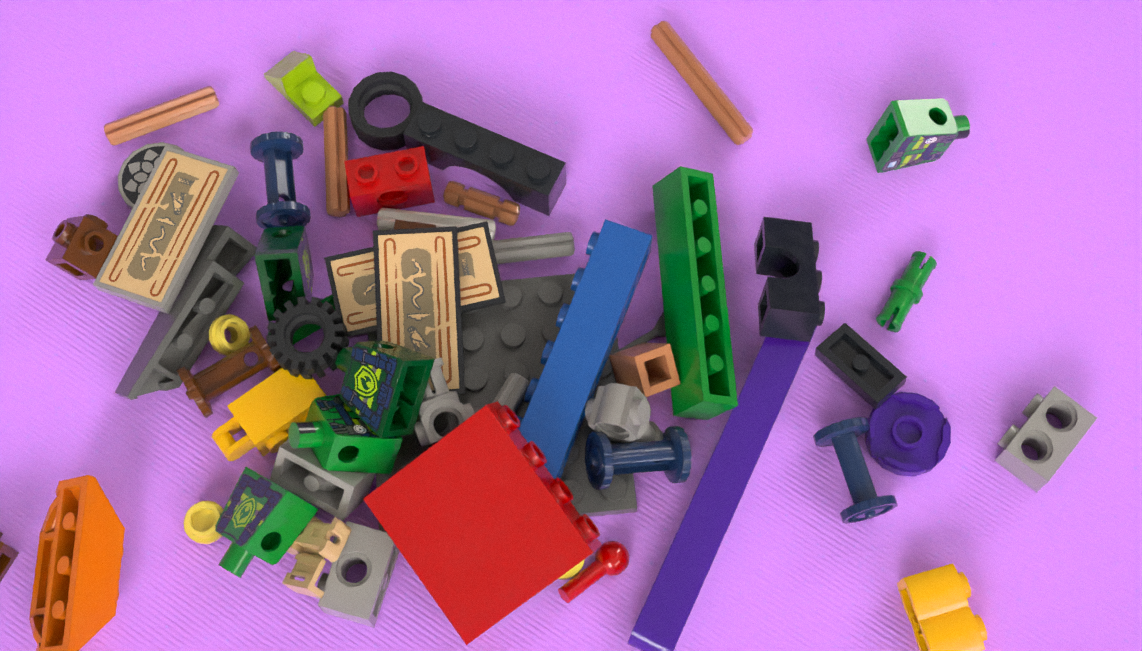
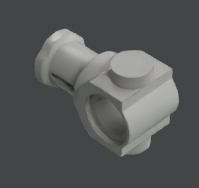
M442 358L434 360L430 373L435 394L432 393L428 382L419 410L421 421L416 422L414 426L421 448L433 445L443 438L436 433L433 426L434 419L438 415L444 413L451 414L455 417L459 426L475 414L470 403L463 405L460 402L457 391H449L441 369L444 365Z
M618 383L599 386L596 397L590 398L586 403L585 416L588 425L595 432H604L609 440L621 443L663 440L662 431L654 422L649 421L651 415L650 404L646 396L636 386Z

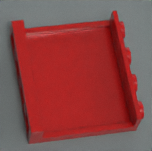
M498 401L482 407L363 498L466 645L602 546L597 539L600 533L594 522L586 514L582 516L571 503L573 495L568 486L560 478L554 479L544 466L547 463V459L542 450L533 441L529 443L518 430L521 424L515 413L507 405L501 406Z

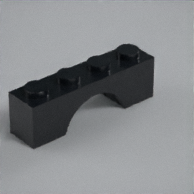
M424 102L420 103L403 133L407 149L424 146L429 165L441 170L449 166H459L476 171L501 186L511 196L513 201L550 216L566 185V162Z

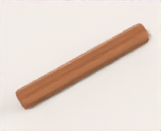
M661 21L654 25L651 29L653 41L734 144L741 145L752 137L753 128L667 21Z

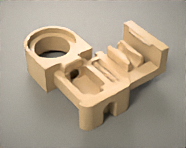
M314 516L287 550L288 553L296 555L294 559L297 562L292 572H287L282 584L296 593L322 599L325 592L314 585L326 563L324 559L335 562L339 558L351 533V528L337 517H334L332 523L329 524L322 522ZM331 536L337 537L335 543L330 541ZM295 577L304 579V581L295 580Z

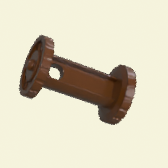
M256 325L249 328L252 342L197 374L193 375L185 366L177 370L187 389L186 395L189 400H194L205 418L213 414L212 406L209 402L267 367L273 373L282 368L269 350L271 347L267 344ZM248 353H255L258 356V362L253 366H248L244 362V357Z

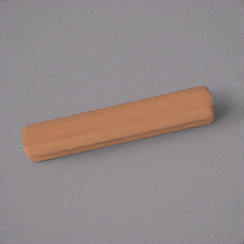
M207 86L104 125V132L110 144L115 146L215 109L219 106V100L212 86Z
M330 106L323 113L326 211L329 216L340 218L345 217L350 212V193L344 161L348 160L347 114L342 107Z

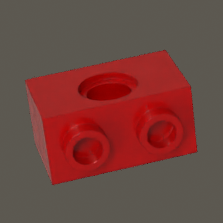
M424 146L344 161L350 198L357 217L377 214L381 208L404 209L435 203Z

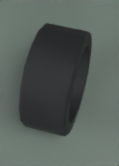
M392 71L377 72L363 78L353 88L348 100L350 120L358 138L369 147L382 151L397 150L406 146L403 133L420 103L423 102L422 95L413 81L399 73ZM382 95H396L407 100L410 105V113L398 125L379 128L367 123L364 117L365 107L373 99Z

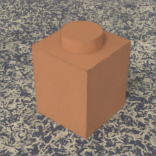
M644 342L609 355L616 383L636 386L646 397L680 384L670 343Z

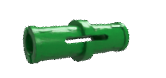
M913 252L901 278L895 279L890 287L891 295L880 314L876 317L877 323L884 327L891 315H894L887 328L888 331L899 332L913 304H918L923 297L922 288L937 266L936 260L930 256L922 268H919L926 256L924 252Z

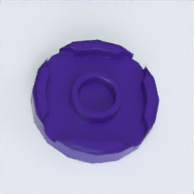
M899 392L893 394L877 410L872 409L868 417L870 429L865 433V443L871 457L883 469L900 476L921 475L930 472L943 460L951 443V427L947 417L944 418L943 413L939 410L940 407L933 400L918 393Z

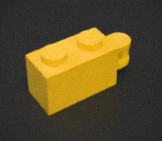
M281 368L227 405L234 417L218 427L211 437L228 461L240 458L254 447L259 450L262 456L269 452L276 453L279 447L289 439L288 433L291 423L305 422L311 402L317 397L326 396V394L313 377L312 380L304 379L301 374L295 377L288 370ZM244 429L247 435L236 442L233 435Z

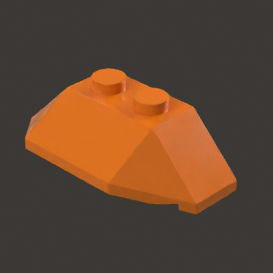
M90 475L59 481L55 491L57 497L50 505L40 531L29 616L33 638L37 643L36 651H79L116 615L125 528L97 479Z

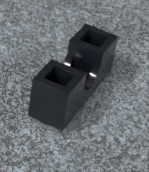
M763 217L754 243L756 274L773 277H767L758 302L760 336L810 342L815 327L822 325L825 316V302L819 300L822 271L816 269L819 241L813 240L811 222Z

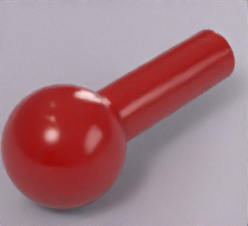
M617 541L603 543L596 551L595 561L558 589L560 597L566 603H570L604 575L615 576L624 572L629 564L628 550Z

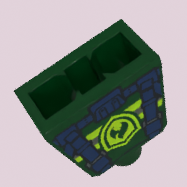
M304 226L264 229L254 256L268 321H276L273 314L277 309L282 313L285 312L287 309L284 303L290 300L294 306L298 304L297 297L305 296L306 300L311 302L314 278L313 265ZM293 280L292 291H286L282 288L286 282Z
M388 341L357 342L353 347L342 349L336 358V367L345 373L340 391L341 400L381 438L413 434L435 359Z

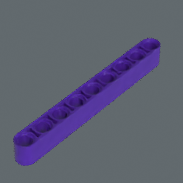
M765 337L737 399L738 406L734 407L632 630L628 645L641 651H674L810 342Z

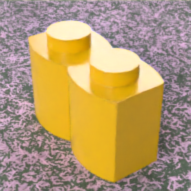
M953 563L902 578L897 583L902 604L912 625L920 651L985 650L983 641L987 640V631L984 622L978 614L973 615L967 598L971 597L968 579L963 572H957Z

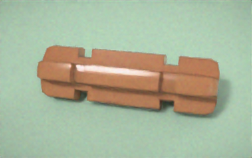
M456 181L448 182L443 194L445 203L455 207L464 205V210L492 220L498 217V222L513 226L517 222L520 215V205L507 199L502 202L499 196L470 187L468 190L464 189L465 185Z

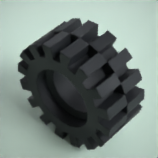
M305 296L297 297V305L293 306L290 300L284 303L287 310L282 313L277 309L273 314L276 322L269 321L267 329L271 335H266L267 343L271 347L269 350L284 370H288L292 376L298 377L301 374L304 379L312 380V374H317L319 378L326 376L325 369L329 367L332 371L337 369L336 358L344 347H349V339L346 336L349 333L337 310L335 311L330 303L325 301L322 304L321 300L317 297H312L311 302H308ZM306 324L320 326L323 329L324 338L317 349L311 352H300L294 348L293 336L301 326Z

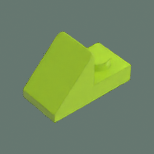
M292 51L264 73V77L314 127L323 121V113L328 107H340L344 104L342 95L316 71L313 59L309 54Z

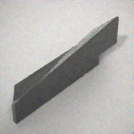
M212 226L169 314L161 311L158 313L115 391L116 394L133 400L137 399V396L159 390L168 391L181 386L183 382L177 370L185 366L190 371L208 343L209 329L212 322L219 316L226 314L244 285V282L238 279L236 275L255 255L257 248L255 245L229 226Z

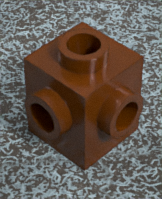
M86 214L84 216L67 218V220H63L57 226L53 233L52 240L55 243L46 261L78 280L96 279L118 236L107 230L108 224L94 215Z

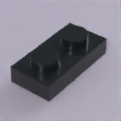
M846 323L841 325L816 347L815 356L875 410L906 382V375Z

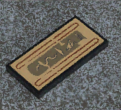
M488 222L458 227L462 313L506 303ZM373 247L325 257L335 310H337L349 334H346L348 339L377 333Z
M457 226L373 231L377 341H388L431 356L434 359L442 358L444 365L441 369L449 391H457L458 395H466ZM429 377L428 382H429L430 388H431V390H432V393L435 394V390H434L433 384H432L431 379H430V377Z

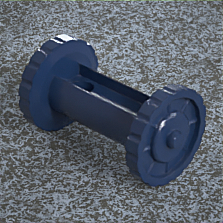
M282 131L264 133L255 137L250 142L251 156L260 162H264L267 205L262 206L256 212V222L260 228L306 226L310 222V209L296 200L293 159L300 157L304 150L303 140L296 134ZM279 197L283 198L284 201L279 202Z
M856 417L833 423L813 435L816 446H834L854 503L840 513L842 522L846 524L872 519L898 506L894 495L877 496L857 440V437L870 429L868 420L864 417Z
M680 426L666 428L663 433V440L610 444L607 435L602 431L590 433L586 440V473L591 486L595 490L609 488L612 476L619 474L664 471L666 477L672 483H683L690 475L692 464L690 442L686 432Z

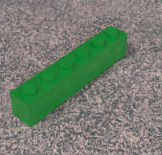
M680 166L652 186L666 342L670 343L680 380L679 385L671 388L673 416L709 420L738 406L713 173Z

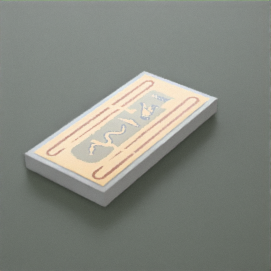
M165 145L93 286L99 291L169 314L239 175L237 169L234 166Z

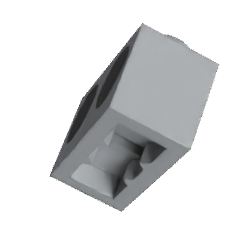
M1055 386L1045 397L1037 393L1022 411V414L1028 417L1020 429L1013 424L997 443L1003 448V451L995 461L1036 493L1049 482L1097 419L1096 416ZM1046 414L1056 416L1062 423V429L1051 426L1047 421ZM1021 445L1032 447L1037 452L1038 460L1027 458L1022 452Z

